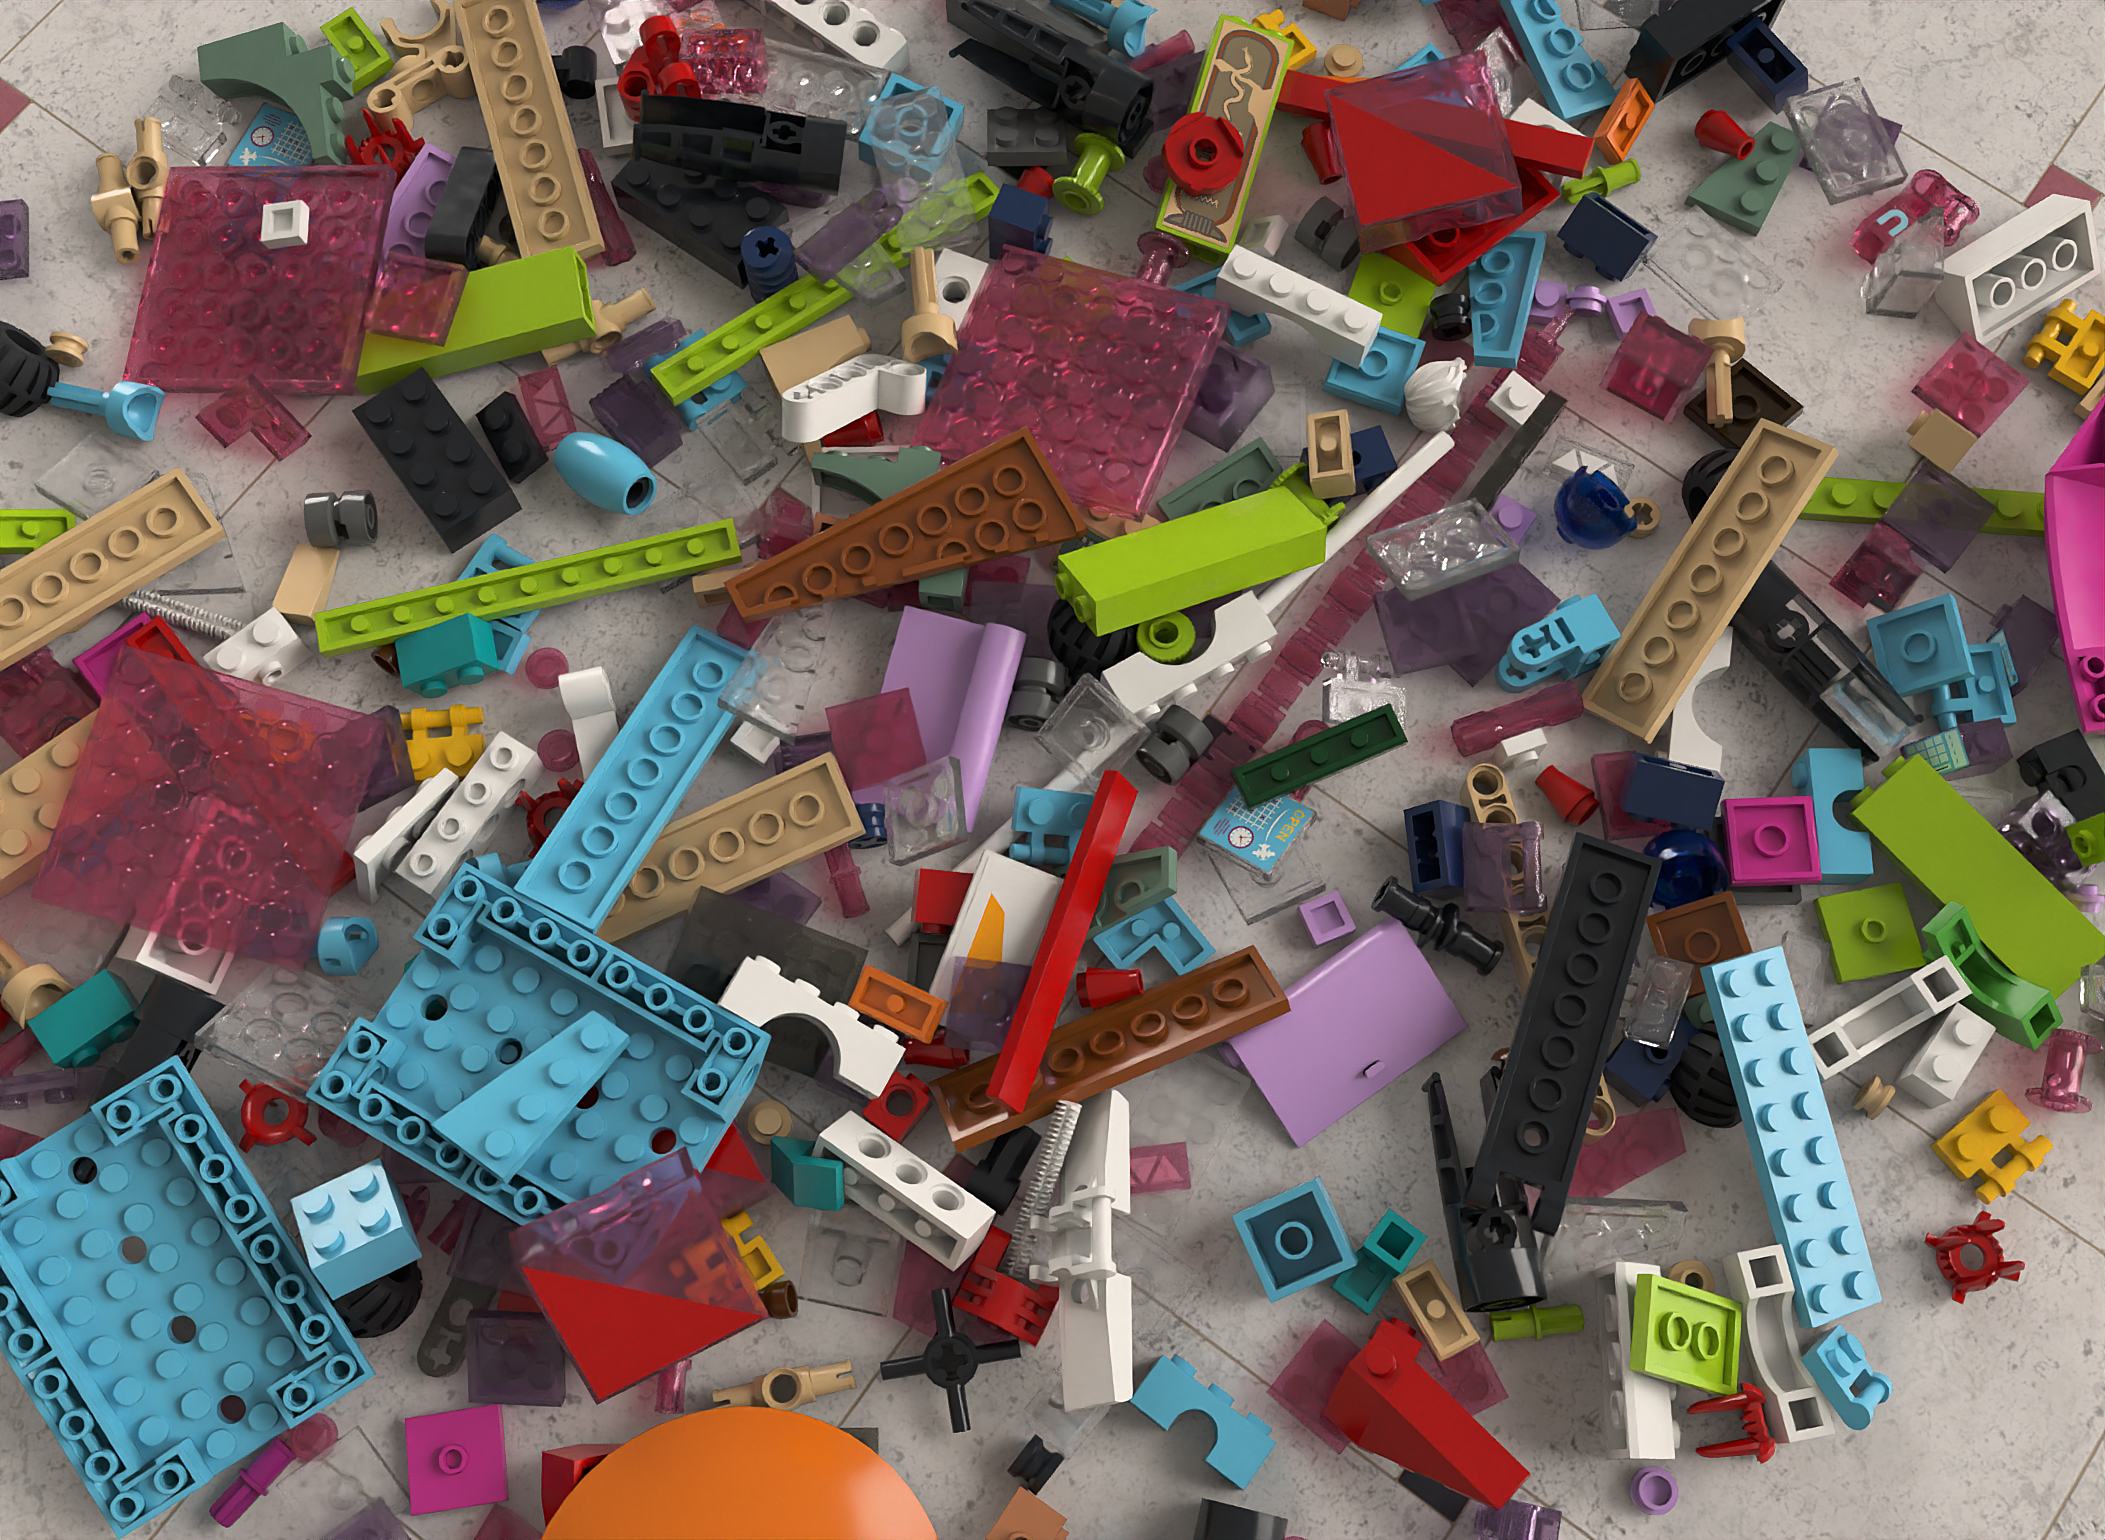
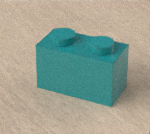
M465 613L394 640L402 687L420 694L423 698L431 699L447 694L448 689L459 685L477 684L484 680V676L500 671L491 624L470 613Z
M105 968L27 1023L54 1065L74 1072L92 1066L100 1059V1053L114 1043H122L132 1038L141 1021L133 1016L140 1004L123 978Z

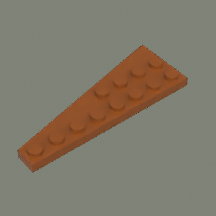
M1025 426L723 583L746 624L1078 539L1087 534V527L1028 427Z

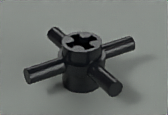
M949 1287L931 1290L937 1335L929 1341L923 1355L880 1362L882 1380L926 1374L935 1385L946 1389L952 1432L969 1431L971 1426L964 1385L974 1377L980 1364L1021 1358L1019 1339L976 1346L967 1335L956 1331ZM953 1346V1352L956 1355L964 1356V1364L959 1365L956 1371H949L947 1374L945 1369L939 1368V1358L943 1356V1348Z

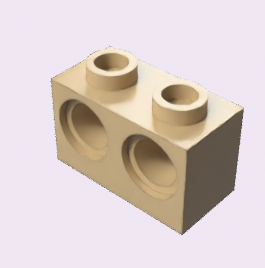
M1937 408L1931 414L1923 410L1906 431L1912 435L1908 445L1949 474L1978 440L1976 435Z

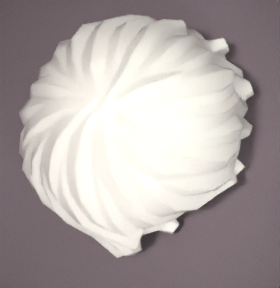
M1460 357L1452 361L1427 363L1417 369L1405 384L1404 396L1407 413L1412 423L1420 430L1431 434H1437L1439 431L1447 432L1456 427L1455 422L1460 420L1459 413L1462 406L1460 401L1462 397L1459 395V387L1462 384L1461 382L1467 378L1466 373L1463 372V370L1467 369V366L1464 365L1465 361Z

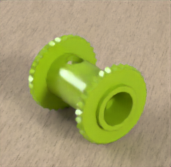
M1082 133L1074 140L1075 152L1080 157L1071 175L1055 179L1052 191L1056 199L1069 210L1082 215H1096L1104 208V200L1100 196L1101 194L1098 193V190L1108 171L1116 172L1122 169L1125 164V156L1119 146L1107 140V138L1095 133Z
M1304 462L1296 463L1282 472L1267 490L1285 485L1327 527L1328 532L1339 522L1345 513L1346 505L1343 502H1339L1330 508L1323 499H1315L1312 488L1302 479L1308 466Z
M1175 611L1139 623L1136 641L1139 650L1151 660L1165 665H1181L1192 655L1191 649L1195 644L1196 632L1189 618L1185 614Z

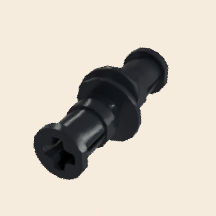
M1392 875L1385 880L1374 897L1371 905L1372 910L1377 913L1382 910L1401 921L1402 925L1409 930L1420 933L1417 941L1418 948H1423L1432 940L1435 951L1439 952L1444 948L1452 956H1458L1475 966L1477 973L1483 977L1491 973L1503 954L1504 944L1501 941L1495 940L1492 942L1474 931L1473 927L1464 921H1458L1460 909L1457 904L1451 902L1442 908L1440 906L1437 908L1423 896H1417L1400 886L1398 879Z

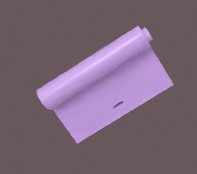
M905 605L851 793L853 802L857 804L886 805L887 812L938 825L936 833L948 837L962 839L963 832L972 833L1027 634L1000 624L986 623L983 626Z
M1390 916L1283 992L1288 998L1291 1012L1221 1041L1222 1045L1218 1047V1051L1231 1069L1234 1070L1236 1067H1239L1244 1072L1249 1073L1294 1145L1300 1148L1458 1035L1468 1025L1405 927L1396 918ZM1378 1061V1062H1376L1374 1065H1372L1371 1067H1369L1366 1071L1363 1072V1070H1364L1366 1067H1368L1369 1065H1371L1373 1062Z

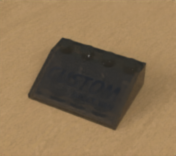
M701 885L693 894L662 974L717 1004L742 961L747 956L755 960L757 955L778 965L781 968L779 975L792 983H795L796 979H801L816 987L820 991L818 998L832 1006L836 1002L848 1005L869 950ZM780 1017L766 1022L759 1027V1029L771 1035V1040L763 1060L812 1079L815 1078L830 1045L825 1034L817 1026L797 1017Z

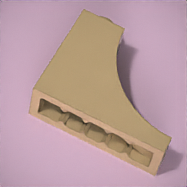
M846 315L760 349L759 353L765 374L782 407L783 392L859 355L867 354L866 352L872 350L865 329L863 327L857 329L851 316ZM819 439L812 442L799 443L809 466L812 465L814 452L823 453Z

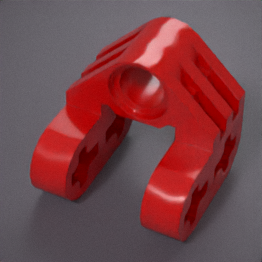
M656 15L646 19L639 28V35L643 46L635 48L617 83L625 112L631 120L640 123L641 91L644 89L649 91V95L683 96L703 99L693 69L687 64L680 37L672 19L666 15ZM655 85H660L662 93L657 94Z
M992 1225L974 1262H972L969 1268V1272L952 1306L972 1317L976 1316L1036 1348L1059 1301V1287L1040 1284L1037 1291H1034L1024 1284L997 1272L1013 1236Z

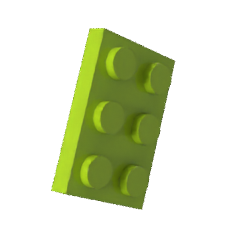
M1637 1274L1629 1370L1719 1397L1736 1394L1742 1303L1655 1274Z

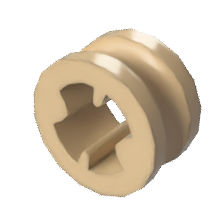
M55 331L50 334L49 341L53 345L46 347L45 355L59 364L70 367H81L84 364V357L81 354L86 353L89 347L85 340L67 332Z
M1637 497L1630 500L1619 517L1621 530L1624 534L1634 539H1643L1650 536L1660 522V509L1649 498ZM1640 512L1644 513L1647 516L1645 522L1641 521L1640 524H1637L1632 520L1635 513L1636 515Z
M1876 1074L1872 1075L1865 1082L1852 1102V1107L1856 1110L1865 1109L1867 1111L1866 1116L1871 1120L1878 1117L1886 1108L1896 1089L1891 1084L1887 1086L1880 1083L1881 1078Z

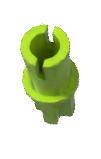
M1629 158L1627 161L1605 169L1600 166L1596 167L1591 174L1583 176L1582 180L1575 179L1564 183L1562 186L1563 200L1572 206L1578 204L1583 195L1593 191L1606 198L1613 190L1632 183H1638L1641 180L1640 167L1634 158Z
M1531 1304L1529 1309L1489 1312V1324L1493 1342L1533 1337L1535 1341H1541L1544 1335L1582 1331L1584 1329V1316L1582 1309L1576 1304L1537 1308L1536 1304Z

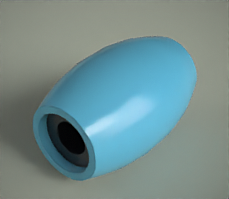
M573 432L563 438L555 451L554 465L562 479L577 495L596 507L618 514L638 515L650 506L656 495V478L644 461L632 450L611 438L594 433Z

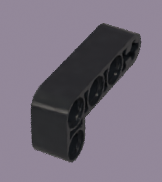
M463 146L458 153L425 236L424 251L431 282L482 269L478 250L502 190L492 149Z

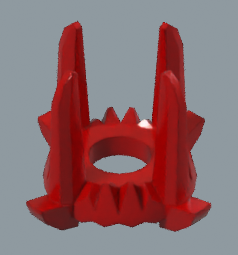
M362 107V115L371 137L362 140L361 146H358V148L351 135L345 137L344 145L352 163L347 165L348 173L346 174L356 177L364 176L370 182L379 185H392L395 190L412 165L415 157L425 145L423 137L414 141L403 121L398 118L391 119L397 131L396 133L391 130L381 133L369 111ZM389 148L395 151V157L391 162L383 149ZM377 152H379L382 164L374 161Z
M562 778L557 782L560 791L544 793L536 800L525 791H519V796L515 803L528 811L526 817L527 832L534 846L528 857L534 859L552 830L545 826L547 814L554 809L566 811L584 785V782L576 779L572 785L567 779Z
M307 1071L296 1077L293 1081L285 1078H271L257 1085L252 1084L245 1078L239 1085V1088L246 1093L241 1107V1122L246 1133L239 1143V1148L247 1154L254 1145L271 1147L287 1142L294 1137H297L307 1146L317 1140L316 1135L304 1127L309 1115L308 1101L314 1102L305 1095L310 1089L308 1085L315 1077ZM274 1100H285L289 1107L287 1118L277 1125L268 1124L264 1115L267 1105L276 1107L278 1104Z
M1983 1210L1979 1212L1972 1225L1954 1226L1947 1230L1941 1238L1927 1233L1924 1241L1927 1246L1936 1250L1937 1265L1944 1278L1952 1284V1300L1960 1304H1964L1966 1293L1985 1290L1993 1285L1999 1277L2018 1282L2021 1273L2019 1271L2025 1268V1263L2022 1261L2004 1262L2003 1249L1999 1246V1241L1993 1236V1233L2003 1230L2005 1222L2000 1219L1990 1220L1992 1214ZM1966 1244H1972L1982 1252L1983 1264L1976 1271L1968 1269L1961 1262L1960 1251Z
M1739 1383L1741 1391L1736 1394L1699 1401L1689 1406L1687 1409L1688 1414L1742 1409L1744 1415L1739 1417V1420L1746 1422L1741 1428L1747 1431V1438L1696 1448V1453L1700 1456L1720 1458L1756 1455L1757 1462L1760 1461V1464L1767 1462L1775 1453V1438L1768 1437L1767 1426L1764 1422V1414L1760 1405L1766 1402L1760 1388L1750 1383Z

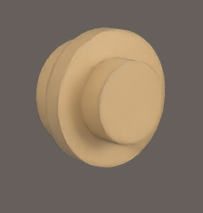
M1338 44L1331 47L1324 59V67L1328 76L1356 77L1361 72L1363 66V57L1360 51L1348 44Z
M774 1100L758 1103L750 1111L747 1119L749 1134L756 1142L765 1146H771L770 1139L773 1136L788 1137L793 1126L792 1116L788 1108Z

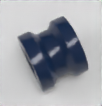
M881 803L855 805L866 834L848 841V846L853 849H869L889 843L891 841L890 831L884 825V819L888 816L886 805Z

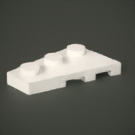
M444 768L434 778H427L419 786L415 796L404 807L398 806L389 814L384 826L373 836L367 835L359 842L353 857L358 896L361 900L373 907L382 896L377 891V888L390 872L398 876L395 870L410 852L413 843L419 840L458 788L459 777Z

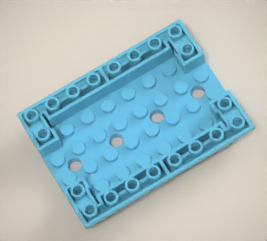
M464 862L413 936V939L423 948L372 1023L360 1016L357 1018L305 1096L619 1284L655 1248L752 1091L771 1040V1035L537 902L513 892L512 888ZM436 999H445L448 1005L445 1015L436 1021L427 1020V1006ZM592 1010L629 1035L631 1043L593 1085L597 1087L599 1092L595 1105L588 1109H580L575 1105L506 1185L435 1133L430 1125ZM511 1042L521 1043L523 1051L520 1059L510 1065L502 1064L500 1060L502 1048ZM664 1130L674 1132L676 1135L674 1148L666 1154L654 1153L652 1141L655 1135Z
M178 1055L171 1057L90 1107L92 1111L16 1157L0 1161V1350L119 1540L204 1486L214 1476L289 1428H294L376 1375L373 1367L343 1319L333 1307L330 1298L325 1294L320 1282L311 1271L310 1266ZM81 1157L91 1158L97 1166V1175L88 1184L79 1182L73 1174L74 1164ZM130 1236L139 1237L146 1244L147 1252L141 1262H131L123 1255V1243ZM177 1316H188L195 1322L196 1334L191 1341L184 1342L174 1337L172 1323ZM235 1395L244 1401L246 1412L242 1419L233 1421L227 1419L222 1414L221 1403L224 1397Z

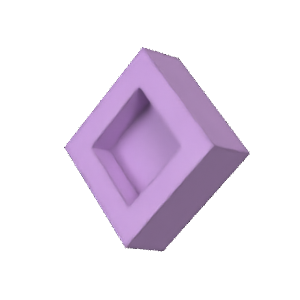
M1537 280L1527 322L1560 328L1564 319L1567 284Z
M1645 288L1608 298L1606 306H1604L1619 341L1654 331L1660 324Z
M1501 494L1481 524L1478 532L1514 552L1534 522L1537 514L1506 495Z
M1339 890L1299 905L1297 908V912L1314 949L1351 935L1356 931L1355 924Z

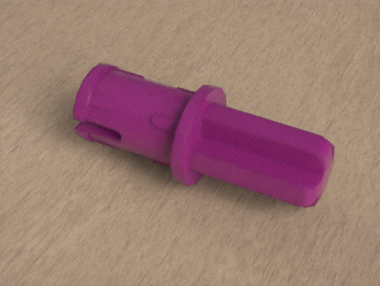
M276 1436L272 1440L273 1442L247 1469L242 1467L239 1469L238 1473L240 1476L210 1507L209 1513L217 1523L226 1528L231 1527L260 1495L267 1496L269 1494L267 1488L298 1457L296 1452L279 1437Z

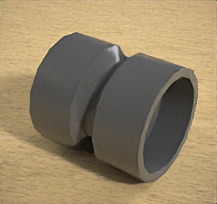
M1324 196L1317 200L1305 214L1297 227L1294 238L1311 252L1320 250L1321 259L1338 272H1341L1360 253L1369 238L1371 230L1366 225H1361L1360 221L1354 216L1345 218L1343 208L1327 196Z
M370 490L344 491L340 498L334 492L307 494L304 503V521L307 537L313 547L339 546L343 539L349 545L372 544L376 542L378 516L375 500Z
M1036 657L1021 658L1012 688L1015 692L1010 695L1004 721L1008 725L1024 731L1047 733L1057 730L1062 703L1056 700V698L1064 694L1067 669L1063 665L1048 659Z
M1173 704L1169 706L1155 723L1157 731L1147 732L1133 748V755L1142 767L1155 778L1170 786H1175L1190 769L1189 759H1198L1213 742L1211 732L1195 715Z

